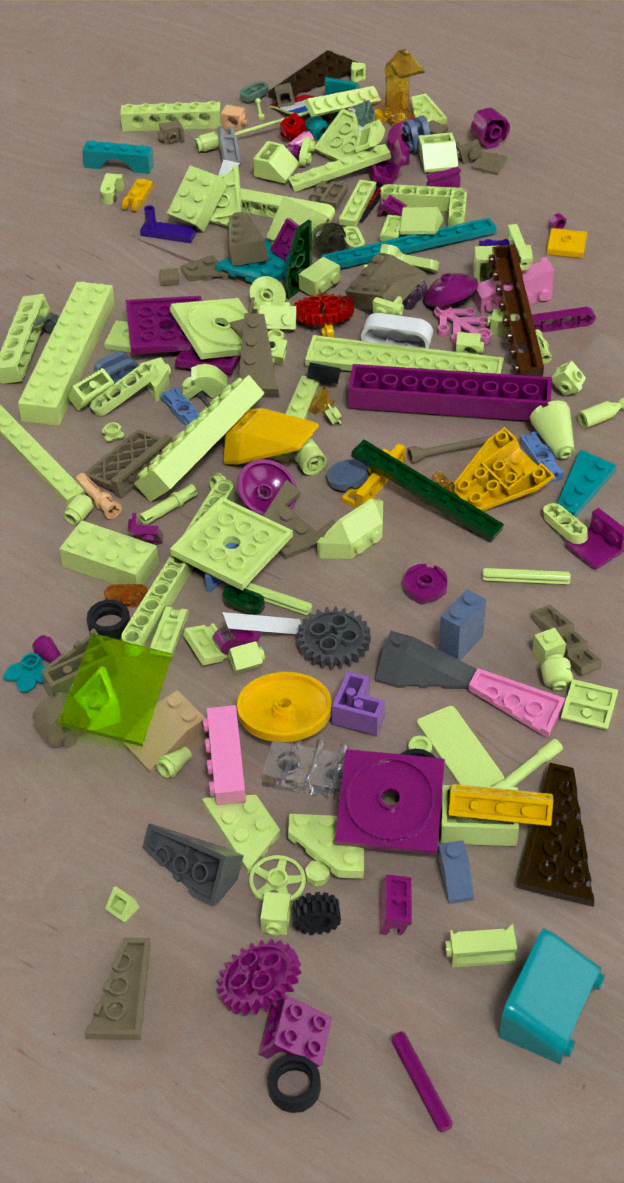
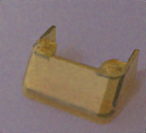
M406 49L398 50L386 63V67H384L385 112L383 116L384 120L391 127L403 120L414 118L409 111V78L425 73V69Z

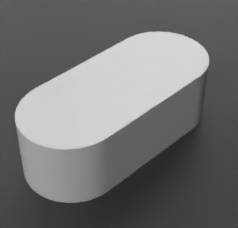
M373 313L366 319L361 339L368 342L429 349L433 328L423 319Z

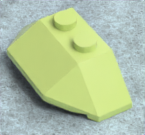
M369 499L339 519L327 531L326 535L317 541L318 557L322 559H352L356 555L363 553L365 549L374 543H378L383 536V501L381 499Z

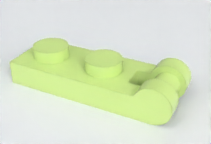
M165 607L149 648L150 656L172 659L185 622L188 621V609L181 608V610H175L174 607Z

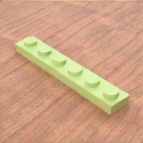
M370 86L309 98L304 104L310 116L316 117L340 112L342 108L346 110L367 100H370L372 105L377 104L381 99L375 87Z
M385 144L377 145L366 151H360L357 154L343 157L340 160L328 162L326 165L312 168L303 173H297L294 176L288 177L289 183L293 191L296 192L319 184L321 181H328L391 159V154Z
M302 375L286 414L306 420L320 388L321 381ZM289 452L269 457V459L289 463L292 455Z

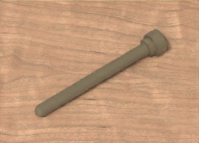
M493 435L425 449L418 448L417 446L408 447V460L412 464L420 462L423 457L483 446Z

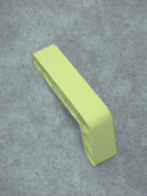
M386 184L381 187V201L382 199L386 200L390 194L406 204L407 207H438L440 211H449L448 226L465 223L467 191L463 188Z

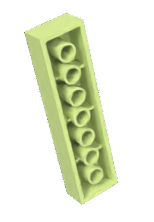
M249 375L244 379L239 377L231 385L226 386L221 391L222 394L215 397L209 403L210 406L204 408L198 414L199 417L193 419L186 426L187 429L181 431L174 438L175 441L173 443L170 442L162 449L163 452L150 461V465L137 474L140 478L134 484L150 502L170 490L264 394Z

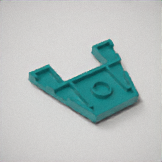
M264 238L268 261L232 266V261L225 258L215 264V270L218 272H222V270L227 271L233 277L243 276L245 281L251 283L263 276L273 277L279 281L284 278V265L286 261L270 250L272 244Z

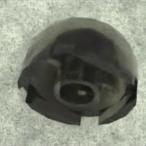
M332 222L319 224L312 231L313 251L321 257L324 254L344 250L346 246L344 243V237L346 238L344 228Z

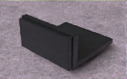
M310 362L307 378L338 384L341 368Z

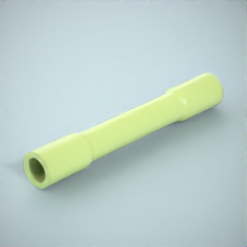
M557 739L551 740L537 754L505 779L496 783L494 787H515L542 764L550 761L563 750L562 744Z

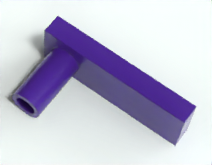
M152 205L144 207L145 222L140 229L141 236L192 243L197 234L196 227L156 222L155 207Z

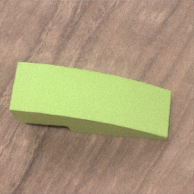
M380 120L366 124L364 128L359 130L355 146L356 153L372 148L382 141L385 128Z

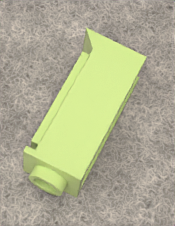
M513 924L507 930L456 932L455 934H453V930H450L449 941H445L446 957H451L452 967L516 963L515 952H517V944Z

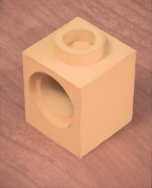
M226 105L220 113L221 126H224L225 129L233 126L234 130L240 131L247 123L245 108Z

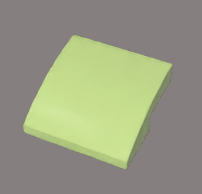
M572 679L561 719L608 731L618 690Z

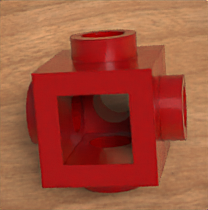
M296 112L284 118L280 123V134L289 142L307 130L306 122Z

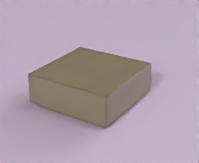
M178 268L160 269L161 286L179 285Z

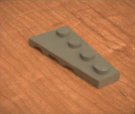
M123 938L113 963V970L109 980H106L103 988L104 992L100 1002L96 1005L92 1022L88 1025L85 1032L86 1039L141 1040L151 948L150 938Z

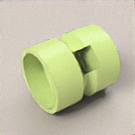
M311 437L303 444L300 450L290 452L307 475L319 473L327 463L325 455Z

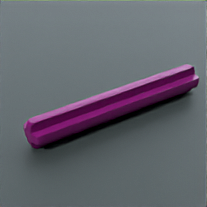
M400 1031L392 1036V1043L438 1131L443 1133L450 1130L453 1122L406 1033Z

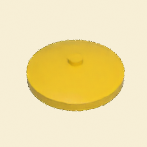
M275 672L258 677L242 689L237 699V715L241 725L252 735L272 742H293L308 738L323 729L332 714V699L328 689L317 679L297 672Z

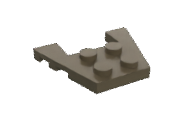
M288 480L285 481L263 517L293 530V537L278 552L284 559L309 551L311 547L317 545V541L324 537L327 531L336 523L332 519L318 531H315L293 512L288 505L300 497L301 491Z

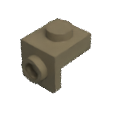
M477 139L464 145H460L458 141L456 142L457 159L460 158L463 164L482 157L480 144Z

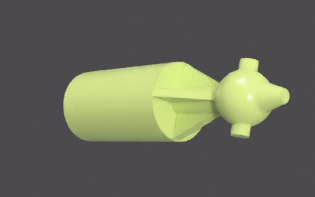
M621 398L618 403L605 401L579 411L577 414L579 424L582 428L586 429L613 418L620 409L624 410V398Z

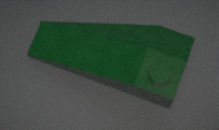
M309 219L295 229L284 265L285 293L288 300L301 291L299 289V273L313 264L312 223Z

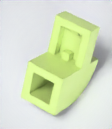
M200 364L191 368V377L186 378L182 383V394L189 400L203 390L210 397L215 398L228 386L227 375L213 365Z

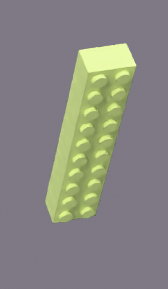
M76 282L18 402L21 421L60 426L71 402L68 399L69 392L73 385L79 383L114 307L115 301L112 285Z

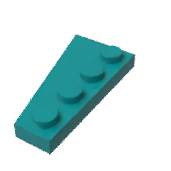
M580 449L557 504H560L574 517H577L616 472L617 465Z

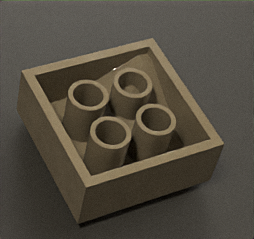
M377 254L369 265L361 271L360 275L350 283L345 293L348 298H351L355 308L373 311V300L375 297L394 302L400 296L403 302L426 276V273L392 255Z

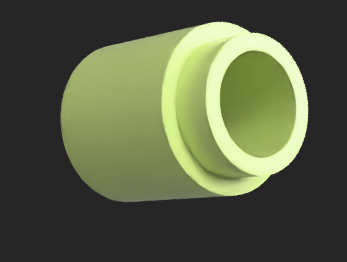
M76 495L65 508L64 519L74 526L80 523L81 520L83 521L93 509L92 500L87 495Z

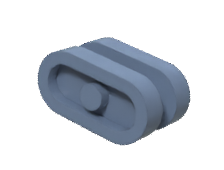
M422 115L416 117L414 121L410 119L403 122L402 132L405 136V144L410 149L412 155L417 154L419 136L431 135L428 120Z
M117 351L98 360L93 370L95 373L101 370V368L104 369L115 384L139 365L124 351Z

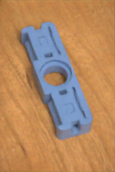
M174 387L170 389V392L164 391L161 393L162 402H165L171 408V412L181 423L187 426L193 419L199 417V411L177 388ZM188 409L186 412H180L179 410Z
M538 432L522 435L520 444L528 457L536 465L542 463L554 474L555 478L548 483L562 480L564 470L559 469L555 463V457L548 446L541 443L538 438ZM543 455V456H546L547 458H545V459H540V458H538L537 456Z

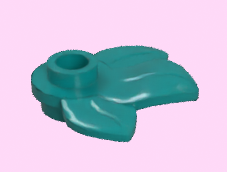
M28 653L22 657L21 662L14 663L7 668L3 679L6 681H16L18 690L21 693H26L33 690L37 682L44 683L41 671L45 666H43V661L37 654Z

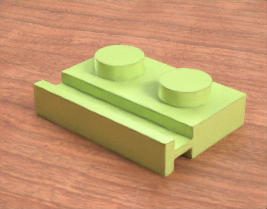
M214 623L209 627L201 625L185 628L183 636L202 665L223 662V659L227 658L230 660L228 654L222 653L213 640V635L218 630Z

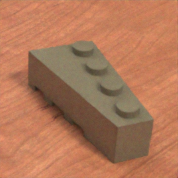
M236 212L229 215L228 246L232 266L268 261L265 240L248 213Z
M244 313L239 377L244 379L249 375L264 392L261 397H280L264 314Z

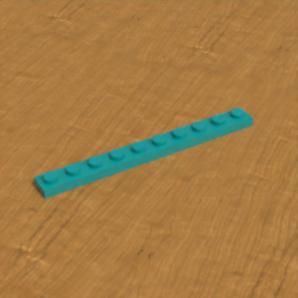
M488 217L440 228L436 234H413L321 255V258L325 257L340 265L341 269L370 263L374 256L380 254L382 244L396 246L403 254L459 241L471 240L472 238L488 236L496 233L497 227L491 218Z

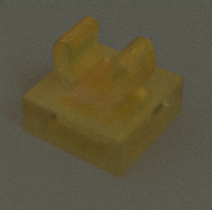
M323 386L314 397L309 409L310 412L316 415L321 410L325 413V410L329 408L327 404H330V406L334 404V400L328 397L330 390Z

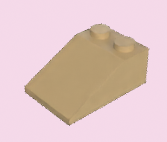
M177 690L159 701L125 737L122 744L149 773H152L157 769L156 764L161 756L179 750L182 747L189 749L208 736V732H204L203 718L205 717Z

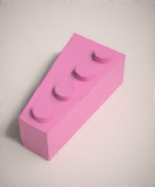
M547 257L541 258V262L536 264L530 263L529 270L521 271L529 304L552 299L554 268ZM493 278L479 283L478 288L474 291L473 301L481 314L492 312L494 308L499 309L500 296H496L495 286L497 283L493 281ZM510 283L503 284L505 291L512 290L513 286Z
M236 705L207 708L208 718H203L204 732H209L210 739H205L206 753H211L212 760H207L208 774H213L214 781L209 782L210 796L216 797L217 805L246 802Z

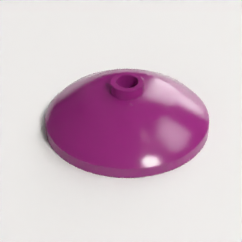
M443 274L426 290L424 301L429 306H444L458 302L471 295L478 288V280L470 274Z
M259 459L248 463L241 470L237 479V492L241 502L248 510L263 516L285 481L288 480L296 488L297 485L291 473L284 466L272 460ZM296 500L288 505L290 509L294 507Z

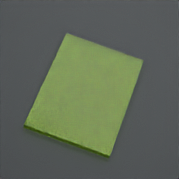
M92 633L57 725L143 747L173 654Z

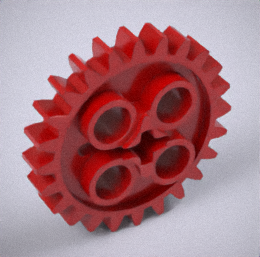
M327 293L324 295L317 294V296L310 295L309 298L303 297V300L299 299L293 305L296 306V320H300V323L305 322V324L312 323V325L317 323L320 326L324 323L330 325V323L337 324L338 321L344 322V319H349V316H353L354 304L351 298H347V296L341 297V294L334 296V293L331 295H327Z

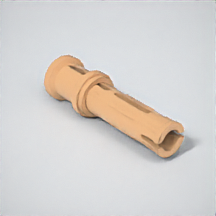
M85 473L77 475V480L75 481L94 500L95 506L99 510L104 511V515L108 519H114L121 513L122 506L118 502H114L108 492H103Z

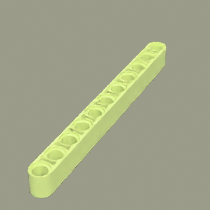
M223 479L215 483L185 533L221 497L234 502V488L231 481ZM170 555L122 632L121 636L126 656L135 658L142 655L158 628L165 607L172 606L194 570V566Z

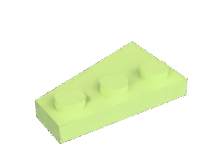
M427 94L411 97L414 118L423 115L427 118L428 122L434 120L443 125L447 124V117Z

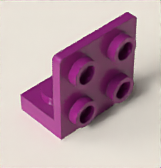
M597 508L592 511L591 524L587 528V541L582 544L566 542L568 549L591 567L598 569L624 552V527Z
M286 995V1000L279 999L277 1001V1007L271 1005L269 1008L258 1055L269 1059L278 1052L283 1051L290 1055L306 1056L319 1067L323 1062L332 1018Z

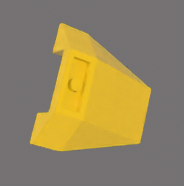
M264 408L249 409L226 432L223 462L224 464L239 465L298 451L313 436L319 424Z
M504 427L485 442L452 484L451 490L468 503L485 511L537 491L554 479L555 476L542 463L536 465L520 449L517 438Z

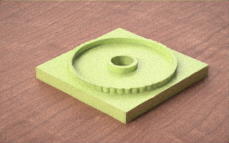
M239 298L171 304L170 311L200 359L241 355L242 337L229 324L230 322L244 319V313H248ZM216 323H221L225 325V327L219 326Z
M221 497L170 548V554L243 590L293 537V530ZM228 543H237L239 545L235 549L225 547Z

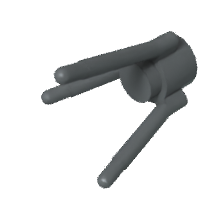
M50 313L48 316L33 323L34 326L44 323L40 336L45 331L52 333L59 316Z

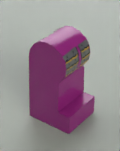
M222 627L214 633L213 640L222 653L228 654L230 648L255 641L258 643L261 632Z

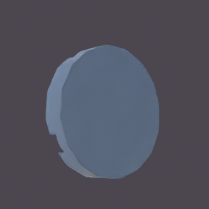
M355 459L340 461L327 472L329 485L341 491H346L350 487H353V489L358 488L368 479V468Z

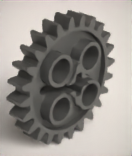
M335 606L333 611H330L328 607H325V612L323 613L317 609L316 616L309 613V619L303 618V625L298 626L297 646L300 648V653L305 654L306 660L312 659L313 665L321 662V668H324L326 664L330 665V669H333L335 664H338L340 669H342L343 663L351 666V660L359 662V656H365V650H369V643H371L370 627H367V621H362L361 615L355 617L354 611L346 613V608L338 611L337 606Z

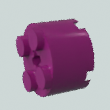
M485 108L475 112L470 133L487 148H495L500 145L499 142L502 139L505 140L507 138L510 124L496 109Z

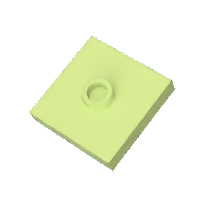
M115 321L104 343L105 349L131 353L128 322Z

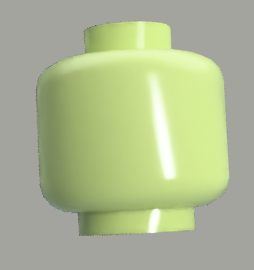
M559 654L550 655L541 664L542 678L545 686L553 688L554 691H561L566 689V685L571 683L573 674L570 661Z

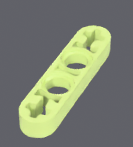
M151 361L142 363L94 398L90 404L96 416L106 415L154 380L158 375V370L154 363ZM136 380L135 384L128 386L131 381ZM120 392L117 397H112L115 393Z

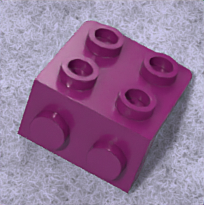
M396 140L390 152L391 159L369 166L372 181L386 185L393 184L394 180H397L399 170L406 162L401 140Z

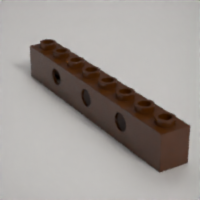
M515 244L492 247V255H489V265L493 266L492 278L497 283L495 286L496 296H500L499 309L500 312L504 313L502 321L503 326L507 327V343L511 344L509 351L511 359L514 358L515 362L513 363L514 374L543 377L544 364ZM510 283L513 286L512 290L505 291L503 284ZM516 313L520 316V319L518 321H511L510 314ZM517 345H525L527 351L520 353Z

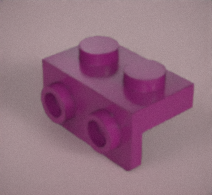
M132 513V519L128 520V531L131 532L132 537L154 545L163 543V534L158 525H143L139 515Z

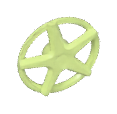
M282 855L263 858L253 866L249 875L250 889L254 897L262 902L265 892L275 889L278 893L289 894L286 885L301 882L297 892L291 896L292 902L302 894L306 885V875L302 866L294 859ZM279 859L277 867L270 871L259 867L266 861ZM286 862L293 863L299 869L301 875H287L285 871ZM254 873L267 880V883L258 891L253 882Z

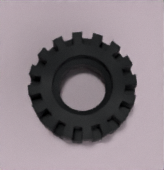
M315 892V895L307 893L306 897L302 895L299 897V900H295L294 904H292L294 927H296L297 931H301L302 934L309 932V935H314V933L323 935L322 932L330 933L331 929L335 930L337 925L340 926L341 924L339 900L333 894L329 896L326 892L323 895H320V892Z

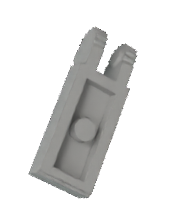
M219 125L218 138L222 161L239 163L238 167H240L241 157L234 127H228L227 135L225 134L224 126Z

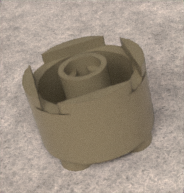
M58 692L55 693L56 697L43 699L35 708L32 716L34 719L33 726L49 745L70 748L76 743L77 738L84 729L89 726L90 719L70 694Z

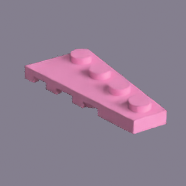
M477 668L471 679L468 689L549 738L566 699Z

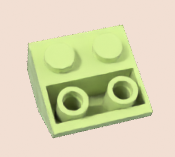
M452 132L419 136L418 155L424 172L433 173L458 167L456 142Z
M267 141L253 158L254 177L286 184L289 180L288 177H291L299 166V162L283 144Z

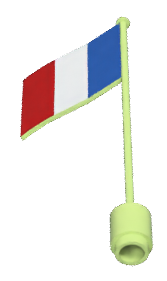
M302 95L295 97V105L279 108L278 103L268 105V107L278 109L287 114L296 112L301 117L309 114L304 102L309 98H314V96ZM284 118L235 132V135L280 123ZM213 131L195 138L198 152H207L219 148L218 134H215Z

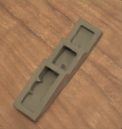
M550 604L531 612V617L542 632L552 628L557 630L566 643L564 658L570 661L571 666L576 671L584 675L601 668V659L588 650L587 641L575 632L574 623Z

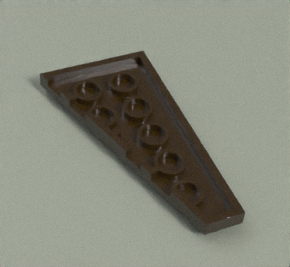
M327 50L278 85L290 83L293 97H296L297 93L302 91L307 93L311 91L312 87L317 86L320 88L325 86L326 77L340 79V77L345 75L351 76L352 62L357 61ZM274 87L268 91V97L277 100Z
M549 763L542 793L553 794L551 826L533 824L517 888L594 907V893H592L591 874L588 867V855L583 825L581 823V811L578 804L574 768Z

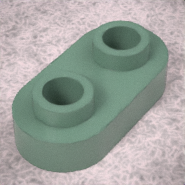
M259 81L241 89L240 99L245 103H251L256 98L265 96L268 93V84Z

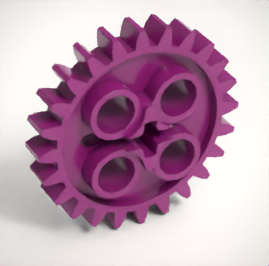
M270 939L267 945H265L263 940H260L259 945L256 947L253 943H250L249 950L246 951L244 948H241L239 956L232 955L233 962H225L227 970L219 972L222 978L217 979L216 982L219 987L216 990L222 1003L226 1005L229 1011L233 1009L236 1015L242 1011L244 1016H247L251 1010L254 1015H257L261 1008L268 1012L269 1005L272 1004L277 1007L278 999L286 1000L285 993L294 991L291 984L299 983L297 976L302 973L299 968L301 963L294 949H291L288 943L284 945L282 940L275 944L273 939Z

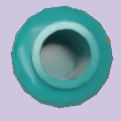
M318 116L310 117L305 121L306 132L309 131L314 140H319L328 129L327 122Z

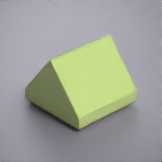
M352 62L351 81L359 82L366 79V64Z
M117 886L113 887L105 907L107 911L123 922H126L140 908L134 898Z

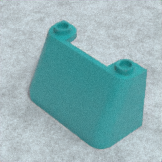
M543 928L506 1002L501 1018L499 1038L561 1065L564 1056L570 1057L573 1051L575 1041L571 1040L572 1033L590 992L593 993L594 989L600 990L605 977L601 973L602 968L558 935Z

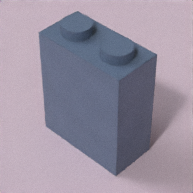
M466 589L441 616L440 651L461 660L481 639L484 633L485 598Z

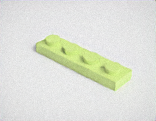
M359 180L339 217V225L357 226L376 190V182Z

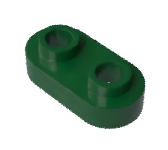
M228 586L223 591V602L228 607L249 615L260 614L265 608L264 597L259 593L246 588L240 590L234 586Z

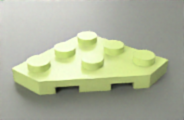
M342 108L315 145V152L334 161L357 154L355 146L359 126L356 115Z
M289 814V840L294 844L298 842L306 848V853L319 863L324 862L331 868L330 872L335 876L363 879L364 848L335 845L338 816Z

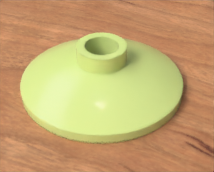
M259 277L250 287V299L252 297L255 298L254 305L255 302H272V305L273 303L285 302V289L273 277Z

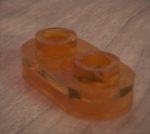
M114 584L105 589L104 597L105 600L114 599L126 606H139L147 594L148 588L142 584Z

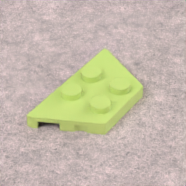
M237 165L233 166V170L227 174L219 176L227 186L209 221L210 223L229 228V215L236 212L243 213L239 168Z
M246 795V802L217 805L216 797L202 799L204 808L230 848L244 855L242 866L247 874H249L260 857L263 858L268 852L269 846L274 844L280 837L279 827L257 795Z

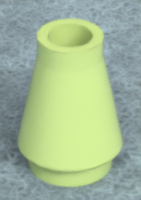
M182 747L179 750L161 756L156 764L158 772L164 778L175 777L187 761L192 758V753L187 747Z

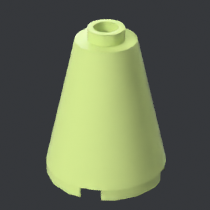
M557 400L548 402V406L542 408V405L537 407L530 416L531 424L556 458H569L575 450L569 406L565 401Z

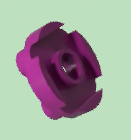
M417 564L406 571L403 588L409 597L415 599L416 603L426 604L446 595L447 575L438 566L434 565V568L427 567V564Z

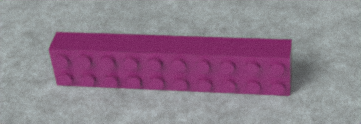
M353 364L348 388V408L531 421L530 416L532 412L540 405H542V408L548 406V402L551 401L552 377Z

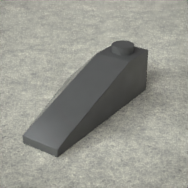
M390 631L382 650L375 682L396 688H405V685H419V688H427V685L441 686L443 689H469V683L477 669L413 636Z
M148 824L142 847L161 866H165L173 874V878L177 882H182L189 889L188 893L194 898L212 906H216L238 880L244 855L223 846L154 824Z

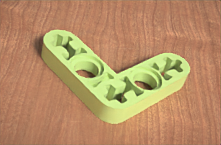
M389 244L381 245L380 254L392 255L420 270L438 272L440 262L436 260L405 255L396 246Z

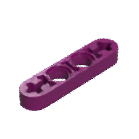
M590 307L532 314L535 330L538 329L542 333L589 326L596 319ZM572 316L570 321L564 322L566 317ZM554 319L551 324H545L547 320Z

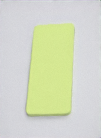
M454 706L445 707L417 720V726L424 736L431 740L432 747L437 755L445 759L444 765L458 785L494 786L504 779L502 772Z

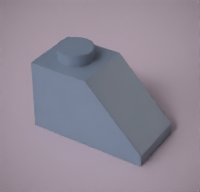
M464 840L438 844L437 861L448 904L474 900L470 863Z

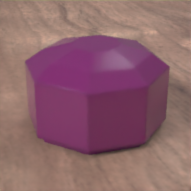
M560 213L554 214L549 220L548 226L550 228L563 229L566 226L567 219Z

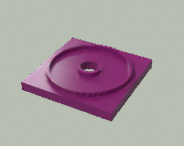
M201 296L126 300L131 354L195 350L172 315L170 306L174 303L202 301ZM163 326H170V327H172V328H171V329H162L161 327H163Z
M346 749L335 845L437 855L445 759ZM387 792H393L400 797V801L396 805L389 806L383 803L381 797Z

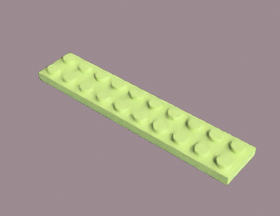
M313 335L305 358V365L309 366V363L312 362L347 371H352L353 364L501 374L504 358Z

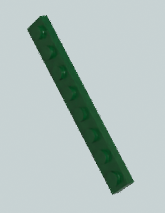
M363 439L352 450L351 457L490 542L503 530L504 524L368 441Z

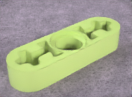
M550 503L544 506V520L569 542L582 544L587 541V527L564 507L557 503Z

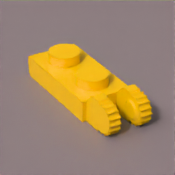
M136 179L122 201V210H127L132 205V210L137 212L152 191L153 181Z

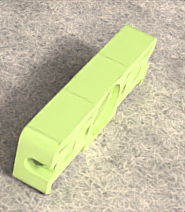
M517 224L507 225V239L510 245L515 244L521 271L529 270L530 254Z

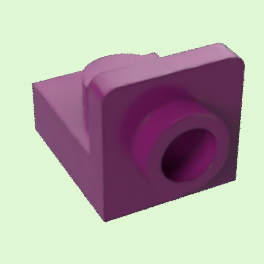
M389 194L386 200L382 199L377 207L380 209L377 216L380 217L383 211L389 213V215L402 216L403 207H407V205Z

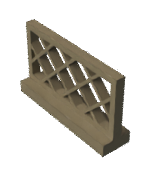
M137 429L89 468L85 474L94 483L113 490L116 497L122 498L136 487L134 482L140 478L137 474L145 467H148L150 461L163 452L162 449L170 442L173 443L172 437L165 434L160 438ZM139 437L142 438V439H144V440H141V441H136V442H134V441L137 440ZM145 446L143 449L134 450V448ZM131 449V451L121 453L123 450ZM131 457L130 460L120 461V459ZM115 460H117V462H115V463L107 464V463H109L110 461H115ZM113 469H117V470H118V471H114V472H109V473H107L108 470H113ZM103 472V474L94 475L95 473Z

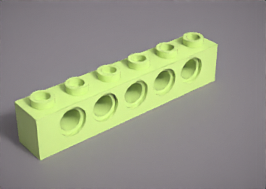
M220 102L121 105L122 132L159 131L160 123L179 120L184 130L218 129V126L221 125Z
M44 294L22 297L0 352L1 384L23 381L44 323L34 326L33 323L46 317L50 310Z

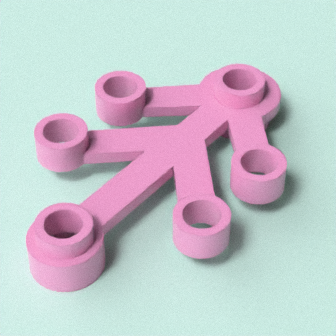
M449 304L436 306L434 309V315L440 318L438 335L447 336L449 334L447 319L453 322V334L451 335V343L453 345H456L457 334L461 332V328L468 333L481 334L480 342H484V346L491 342L492 332L486 329L488 328V317H476V310L474 308L452 309ZM470 324H478V327L482 329L478 330Z

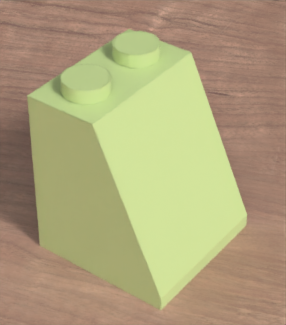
M283 197L266 237L271 239V244H273L286 218H291L299 225L309 219L312 223L313 240L327 221L328 216Z

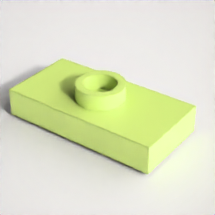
M387 216L380 234V241L400 237L402 216Z

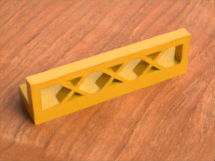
M397 444L392 451L383 448L384 452L402 463L405 462V446ZM367 467L369 475L366 482L355 489L350 487L342 496L341 502L357 508L369 499H374L389 479ZM356 495V500L350 497Z
M452 784L449 816L551 826L553 794Z

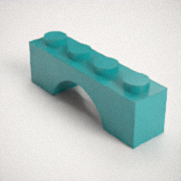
M91 140L86 141L82 149L84 168L101 169L104 162L110 159H118L125 162L135 173L150 174L154 166L153 149L145 145L138 146L127 143L117 144Z

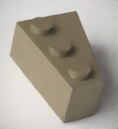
M94 628L89 631V636L82 642L77 641L71 651L66 655L61 654L41 671L45 690L51 699L56 697L55 693L66 692L71 696L76 695L101 667L105 668L109 679L117 676L115 657Z

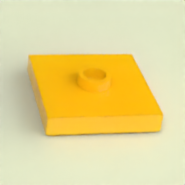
M551 228L547 254L583 258L587 232Z

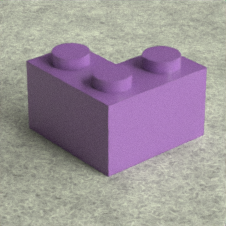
M347 671L332 705V724L378 735L385 718V700L369 696L370 677Z

